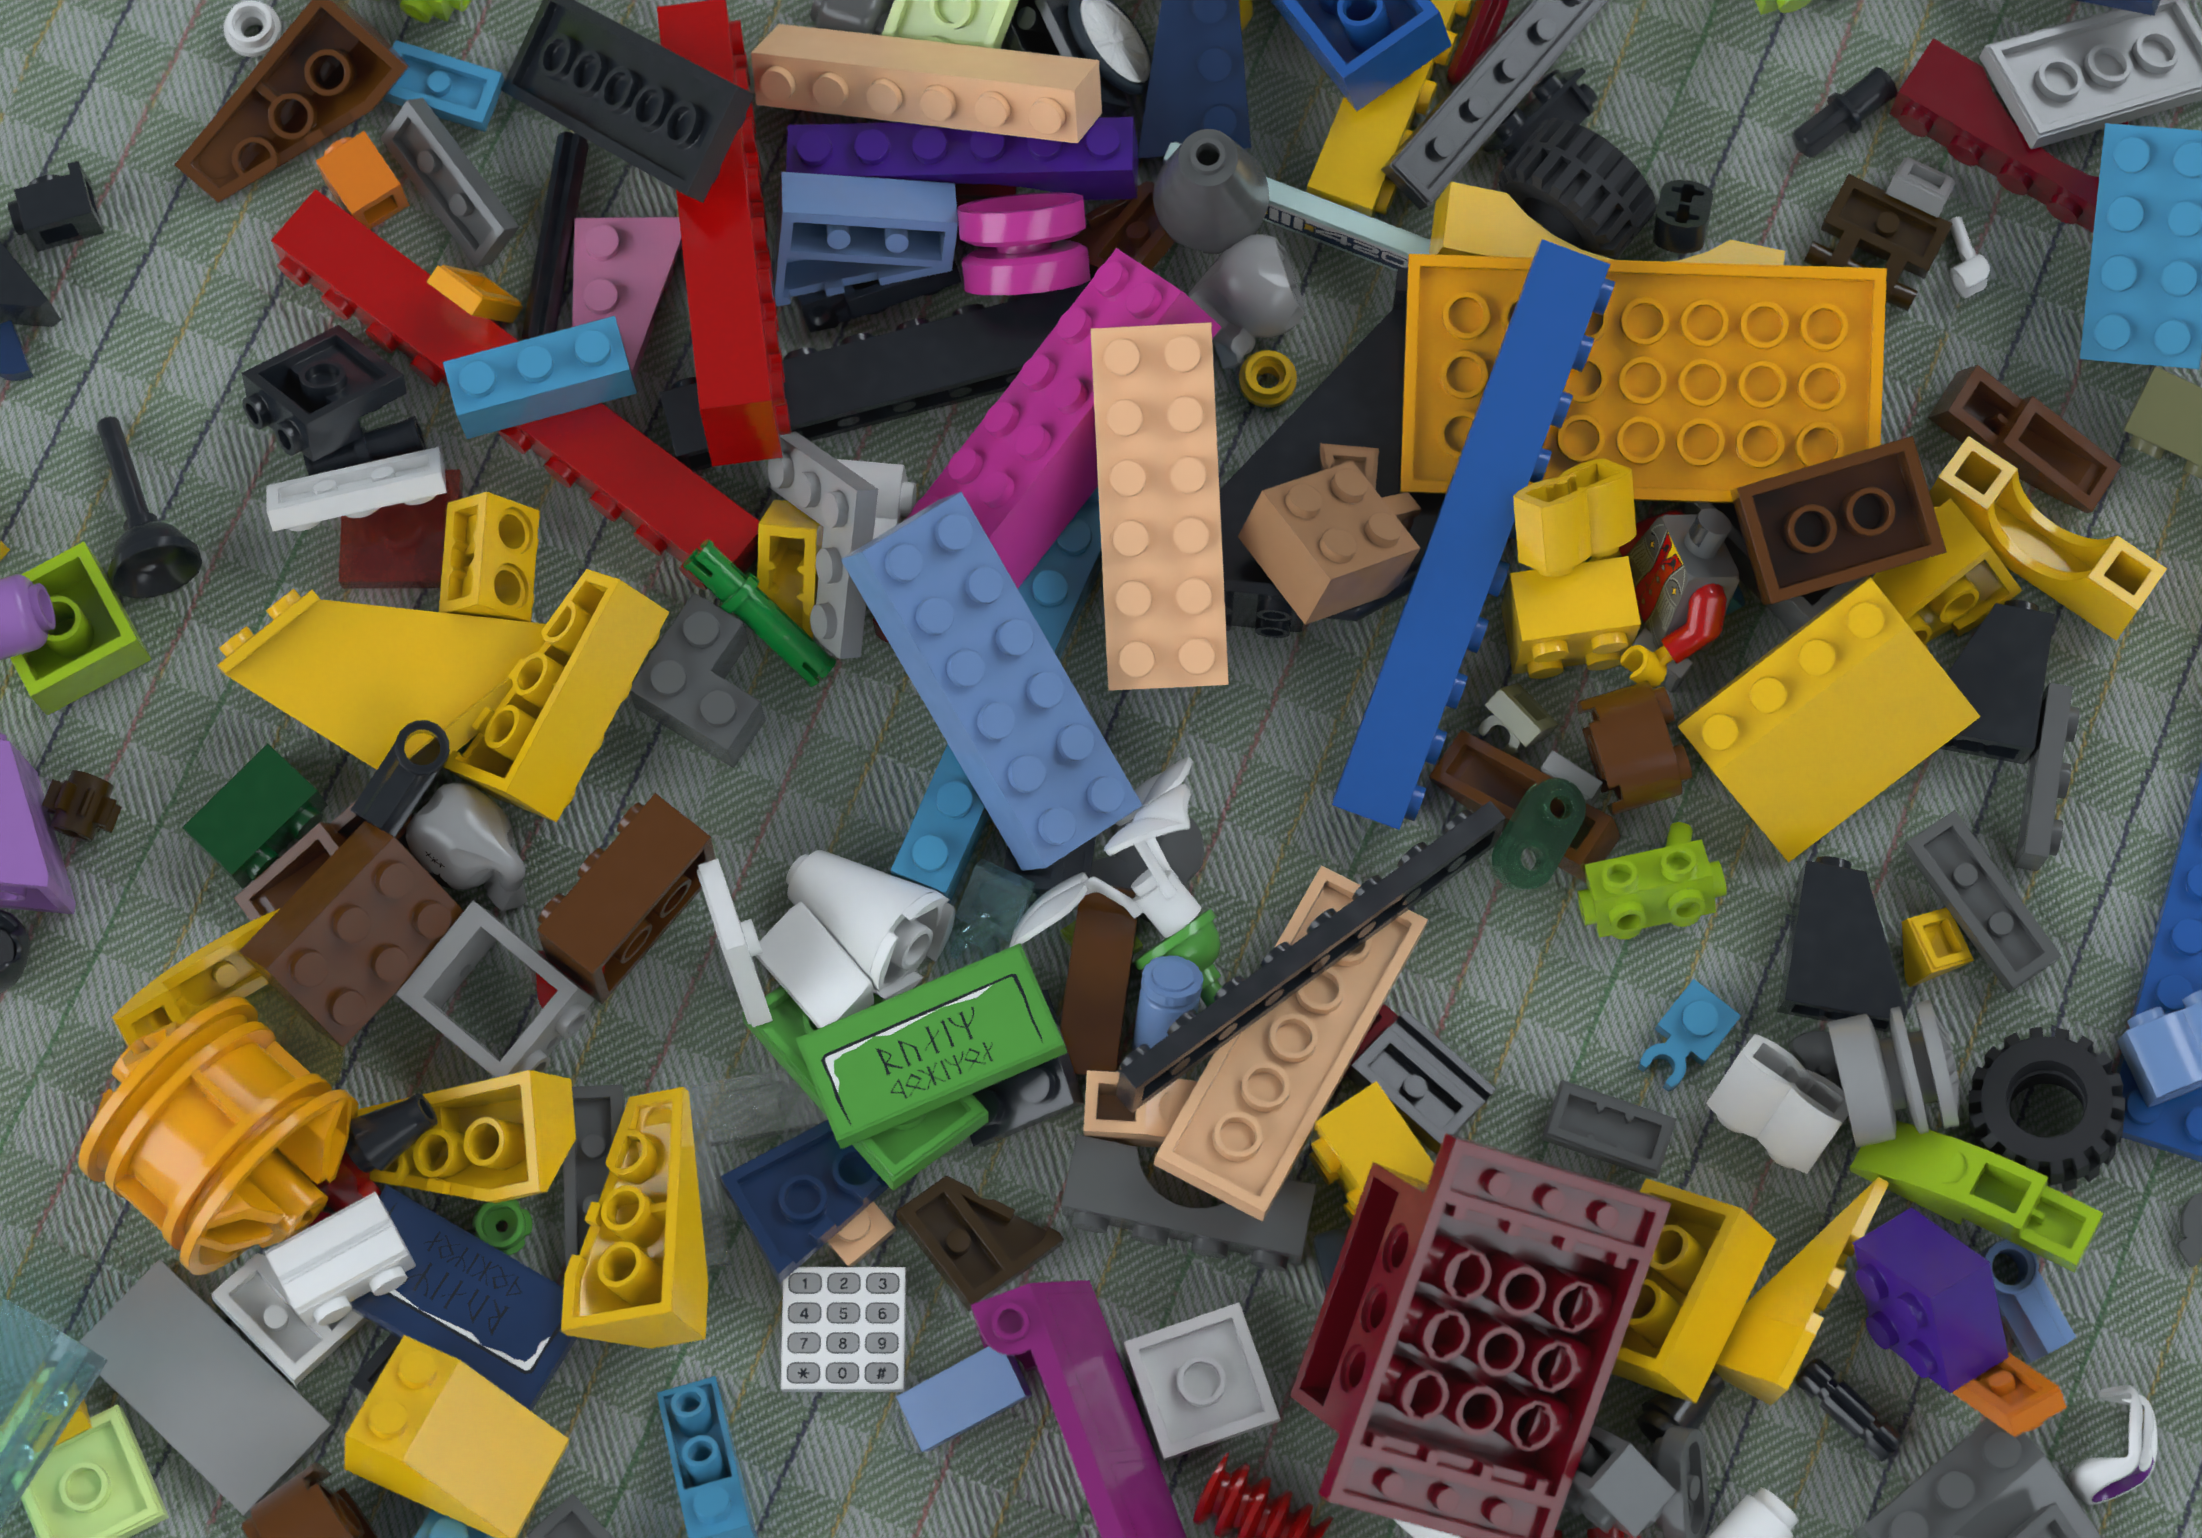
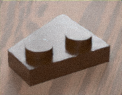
M1146 181L1138 185V196L1135 199H1119L1114 203L1103 204L1085 214L1086 228L1078 235L1064 239L1088 247L1090 275L1095 276L1097 270L1108 260L1116 248L1152 271L1175 243L1161 227L1156 215L1153 201L1155 183Z

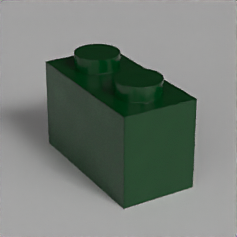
M267 743L182 829L203 852L244 889L252 880L254 881L280 858L278 854L294 838L300 840L321 822L323 818L321 812L328 805L318 790Z

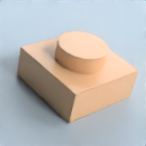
M873 1201L833 1236L827 1244L847 1267H853L896 1231V1228Z

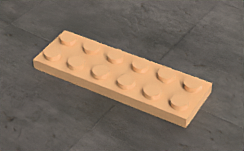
M1212 323L1092 328L1091 348L1108 691L1229 685Z
M1321 865L1276 946L1283 942H1288L1292 946L1307 935V928L1321 913L1330 908H1334L1338 912L1351 903L1354 893L1361 885ZM1407 910L1215 1051L1158 1150L1154 1165L1263 1222L1312 1134L1315 1121L1322 1116L1423 934L1428 919L1411 910Z

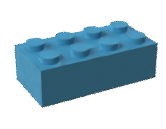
M2105 123L2080 359L2200 369L2202 351V130Z

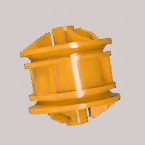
M236 996L216 1002L194 1015L182 1025L175 1021L142 1036L131 1044L119 1057L112 1069V1075L121 1084L115 1092L109 1088L103 1094L95 1120L82 1143L78 1165L87 1177L95 1182L105 1181L108 1188L117 1196L125 1197L162 1232L166 1242L174 1249L181 1250L180 1261L188 1271L194 1275L211 1273L230 1263L253 1245L258 1244L261 1248H265L293 1237L307 1228L320 1214L327 1203L328 1197L313 1184V1181L319 1184L326 1179L331 1183L335 1179L348 1141L351 1120L358 1115V1102L346 1090H332L331 1085L322 1076L314 1073L311 1074L275 1040L274 1033L265 1024L258 1021V1012L248 1000Z

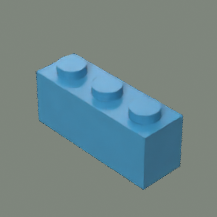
M615 316L443 362L456 415L467 439L637 394Z

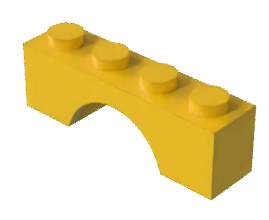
M1970 436L1960 446L1929 491L1933 507H1940L1951 498L1991 546L2005 567L2116 641L2167 570L2166 567L2118 535L2106 539L2087 538L2071 533L2050 521L2035 508L2025 495L2019 481L2018 469Z

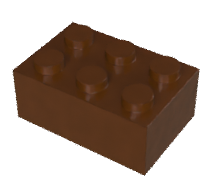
M1913 436L1730 490L1763 604H1774L1947 552Z
M656 793L644 806L638 802L626 812L617 826V831L620 834L605 851L600 847L595 849L581 865L577 874L581 879L566 896L562 893L555 895L546 904L538 917V922L541 925L536 930L546 958L586 989L601 1004L608 999L700 892L702 886L696 871L699 869L698 865L715 860L711 836ZM605 965V972L603 973L602 967Z
M364 821L245 944L239 953L316 1031L344 1047L409 979L464 911L394 836Z

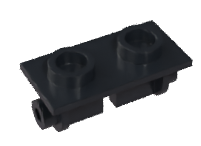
M1583 68L1561 73L1558 69H1555L1543 77L1531 90L1536 97L1522 110L1519 107H1515L1494 131L1496 135L1483 147V150L1489 152L1502 149L1507 154L1502 159L1504 166H1506L1544 120L1559 118L1580 124L1594 112L1593 104L1598 100L1596 93L1587 84L1582 83L1578 86L1575 83L1586 71Z

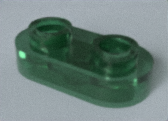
M1552 778L1539 781L1526 791L1492 852L1493 871L1498 880L1506 887L1519 891L1541 887L1550 880L1585 818V799L1575 784L1566 779ZM1555 797L1559 798L1565 807L1564 815L1560 819L1553 816L1550 810L1551 801ZM1525 848L1530 849L1535 855V865L1531 870L1526 869L1521 863V854Z

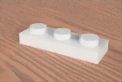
M430 448L266 485L267 515L272 531L283 529L304 531L317 526L323 520L345 515L349 518H362L373 514L381 507L399 503L419 505L432 500L438 494L447 493L445 467L440 448Z

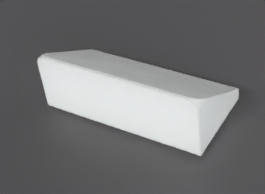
M801 901L790 908L759 941L763 953L755 955L757 959L818 1029L862 1011L874 1004L872 981Z

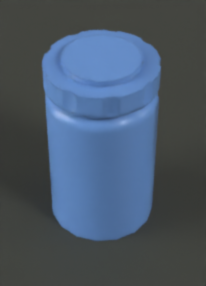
M1169 955L1154 958L1149 964H1146L1142 974L1132 1051L1143 1044H1148L1152 1048L1168 1036L1167 1031L1169 1027L1181 1015L1190 1010H1195L1198 1013L1203 975L1195 963L1183 957Z

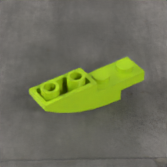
M1896 1121L1895 1140L1862 1146L1850 1166V1172L1871 1182L1880 1177L1889 1182L1887 1190L1958 1225H1961L1964 1219L2074 1273L2099 1228L2104 1214L2047 1186V1176L2019 1163L1939 1132L1929 1130L1928 1133L1919 1134L1915 1125Z

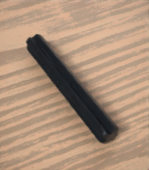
M565 131L557 136L521 336L523 340L557 331L574 234V223L577 217L589 149L587 139L577 133Z

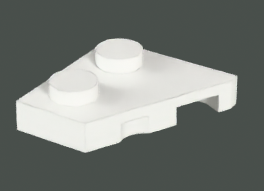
M260 1253L255 1254L211 1293L212 1300L294 1386L302 1381L368 1321L351 1310L346 1316L329 1325L319 1326L317 1321L306 1326L295 1312L267 1256Z

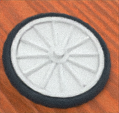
M1070 0L1068 17L1075 40L1087 59L1099 60L1100 75L1111 85L1125 93L1136 95L1148 91L1153 58L1144 37L1133 20L1113 0Z

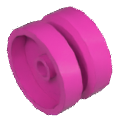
M1061 192L1027 193L985 198L958 206L960 240L974 246L984 247L970 252L962 260L965 292L991 296L1032 294L1066 289L1090 281L1088 247L1074 241L1064 240L1078 235L1086 228L1083 195Z

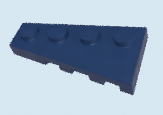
M1161 0L1138 158L1165 156L1171 142L1182 144L1188 136L1203 129L1221 131L1242 148H1251L1239 0Z
M829 1120L814 1126L720 1176L723 1190L779 1284L889 1188L853 1145L843 1149L840 1148Z

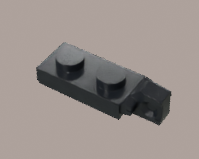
M953 259L952 271L881 286L879 279L844 286L845 293L826 296V292L823 290L799 295L797 299L808 330L812 333L836 328L840 322H849L851 318L853 320L867 314L881 313L891 306L920 296L936 294L943 288L961 283L958 267Z

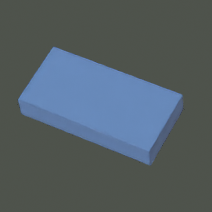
M988 1346L899 1394L896 1398L921 1451L927 1452L1033 1395L1014 1355L1009 1356L997 1353Z

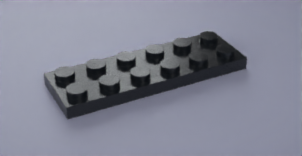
M542 0L501 87V91L686 196L702 203L720 173L722 162L737 131L745 121L746 112L755 95L577 0Z

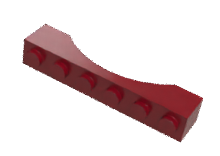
M1933 38L1899 89L1889 114L1897 118L1899 124L1907 132L1918 137L1927 136L1946 147L1949 154L1960 163L1968 166L1977 165L1996 176L1998 182L2008 191L2017 195H2028L2047 206L2049 213L2059 221L2066 224H2078L2093 233L2099 177L2089 175L2059 161L2041 147L2031 149L2019 127L2012 121L1994 94L1983 66Z

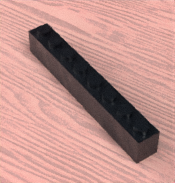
M1090 275L1091 281L1094 278V275ZM1090 281L1061 290L1012 295L1008 298L1007 302L986 308L983 304L966 305L955 310L951 317L932 322L924 318L912 319L898 325L895 329L896 331L874 337L870 333L854 334L843 339L839 346L820 351L807 347L789 352L783 358L785 383L783 385L785 399H787L791 432H798L811 442L1006 391L1027 360L1034 355L1058 324L1061 316L1069 310ZM696 377L685 378L675 382L670 390L659 393L677 460L695 472L711 468L712 462L699 409Z

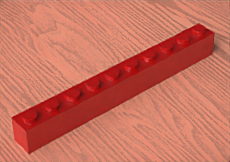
M316 189L271 239L280 258L277 267L285 276L302 288L308 282L324 293L321 300L331 311L346 321L352 315L368 326L365 333L376 345L390 354L397 348L412 360L409 364L411 369L433 387H437L440 382L449 387L443 365L444 361L519 342L490 319L470 315L427 283L431 276L429 273ZM602 403L498 431L500 436L518 452L526 454L531 449L546 460V463L543 465L544 469L559 483L567 488H571L576 483L591 494L588 501L604 517L613 522H616L621 517L637 529L633 533L635 538L652 553L661 556L666 551L682 563L679 567L681 573L703 590H707V587L690 571H687L683 564L696 548L701 551L700 545L705 540L710 539L714 546L743 573L758 557V528L760 522L758 519Z

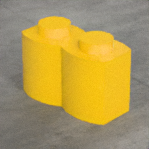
M1604 458L1573 466L1564 471L1559 477L1530 484L1513 496L1518 562L1538 570L1544 576L1558 577L1567 575L1574 570V566L1584 562L1590 556L1606 557L1615 554L1620 546L1628 543L1636 536L1632 469Z

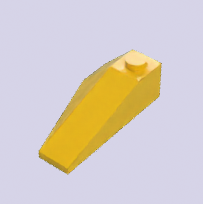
M1951 498L1940 507H1934L1947 552L1876 573L1872 578L1928 650L1929 647L1926 644L1950 629L1958 637L1982 623L1996 603L2004 604L2005 601L2013 599L2023 591L1991 546Z
M527 1070L421 1094L432 1106L437 1117V1124L425 1131L385 1171H380L377 1168L371 1171L370 1179L379 1183L492 1203L546 1193L576 1140L571 1079ZM410 1097L358 1109L357 1117L407 1100Z
M684 1087L631 1096L626 1104L605 1162L610 1171L599 1202L590 1203L584 1219L590 1226L579 1256L571 1255L565 1271L561 1331L567 1336L649 1349L705 1340L708 1273L689 1091Z
M1878 1177L1744 1305L1713 1368L1724 1381L1770 1406L1789 1389L1824 1319L1819 1316V1313L1826 1309L1846 1274L1844 1264L1848 1256L1852 1257L1855 1253L1853 1242L1865 1235L1889 1182Z

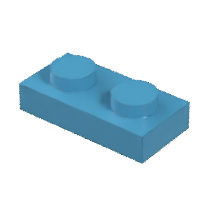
M395 40L392 48L410 67L382 100L403 106L407 100L424 98L438 118L486 132L501 94V87L505 81L502 72Z

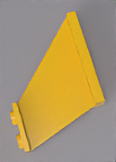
M293 588L266 610L273 620L256 634H253L245 626L219 647L225 658L216 666L223 675L231 678L377 770L394 745L399 732L407 724L416 720H428L436 723L445 731L449 740V756L454 749L458 751L473 739L479 732L472 727V724L483 709L487 706L495 711L513 687V681L508 675L521 658L525 659L529 655L538 652L546 642L541 634V630L546 624L322 600L313 589L301 597ZM419 733L407 741L404 751L412 763L428 765L438 757L440 746L433 736Z

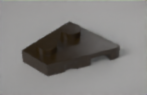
M947 1175L899 1208L896 1214L898 1220L968 1312L972 1310V1304L991 1297L1059 1248L1064 1241V1238L1058 1231L1050 1227L1046 1231L1015 1215V1209L995 1199H983L974 1192L973 1188Z

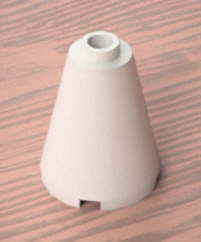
M823 850L814 851L810 855L804 854L800 856L788 871L786 883L789 885L787 891L789 900L794 905L801 901L869 977L873 984V993L886 1000L913 989L924 978L915 972L926 956L936 962L952 932L956 914L955 908L947 903L950 901L948 898L936 890Z

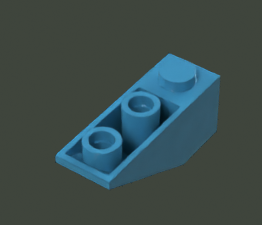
M716 1376L657 1392L688 1538H758Z

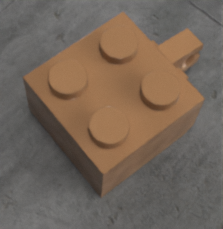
M1349 461L1263 490L1242 527L1238 538L1306 625L1382 598L1399 586L1420 550V546L1408 531L1413 526L1414 518L1419 516L1421 508L1409 492L1381 498L1355 463Z

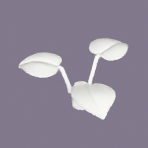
M1189 756L1176 762L1164 772L1146 780L1134 790L1143 806L1116 823L1117 826H1122L1133 819V822L1119 830L1104 848V851L1110 856L1135 845L1149 868L1131 885V888L1136 893L1135 897L1132 899L1099 878H1088L1084 872H1081L1051 888L1028 908L1015 928L1010 947L1019 943L1022 945L1071 912L1085 895L1094 892L1101 893L1125 907L1133 918L1144 913L1164 938L1179 932L1199 914L1201 906L1170 868L1155 838L1160 835L1190 828L1188 802L1191 793L1185 784H1181L1185 777L1189 775L1193 763Z

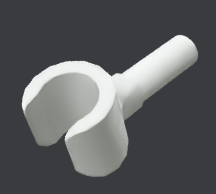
M1954 217L1949 220V222L1953 223L1950 230L1962 263L1950 269V277L1959 295L1962 298H1968L1986 288L1990 266L1984 256L1981 254L1976 255L1962 217Z

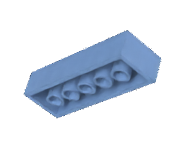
M962 492L937 500L841 559L1022 871L1047 868L1143 806Z

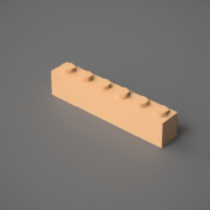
M778 24L751 52L756 105L1077 144L1102 114L1099 60Z

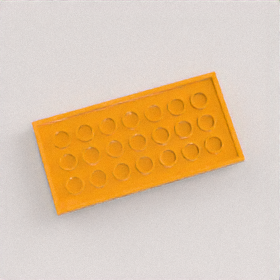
M1408 255L1400 493L1446 494L1533 261L1532 257ZM1600 260L1610 264L1605 278L1615 281V285L1603 316L1592 312L1584 335L1594 338V342L1583 371L1580 372L1571 368L1563 391L1573 394V398L1561 429L1552 425L1549 427L1542 448L1552 451L1542 480L1557 478L1573 466L1604 458L1632 469L1634 500L1734 504L1730 493L1731 489L1881 445L1887 268Z

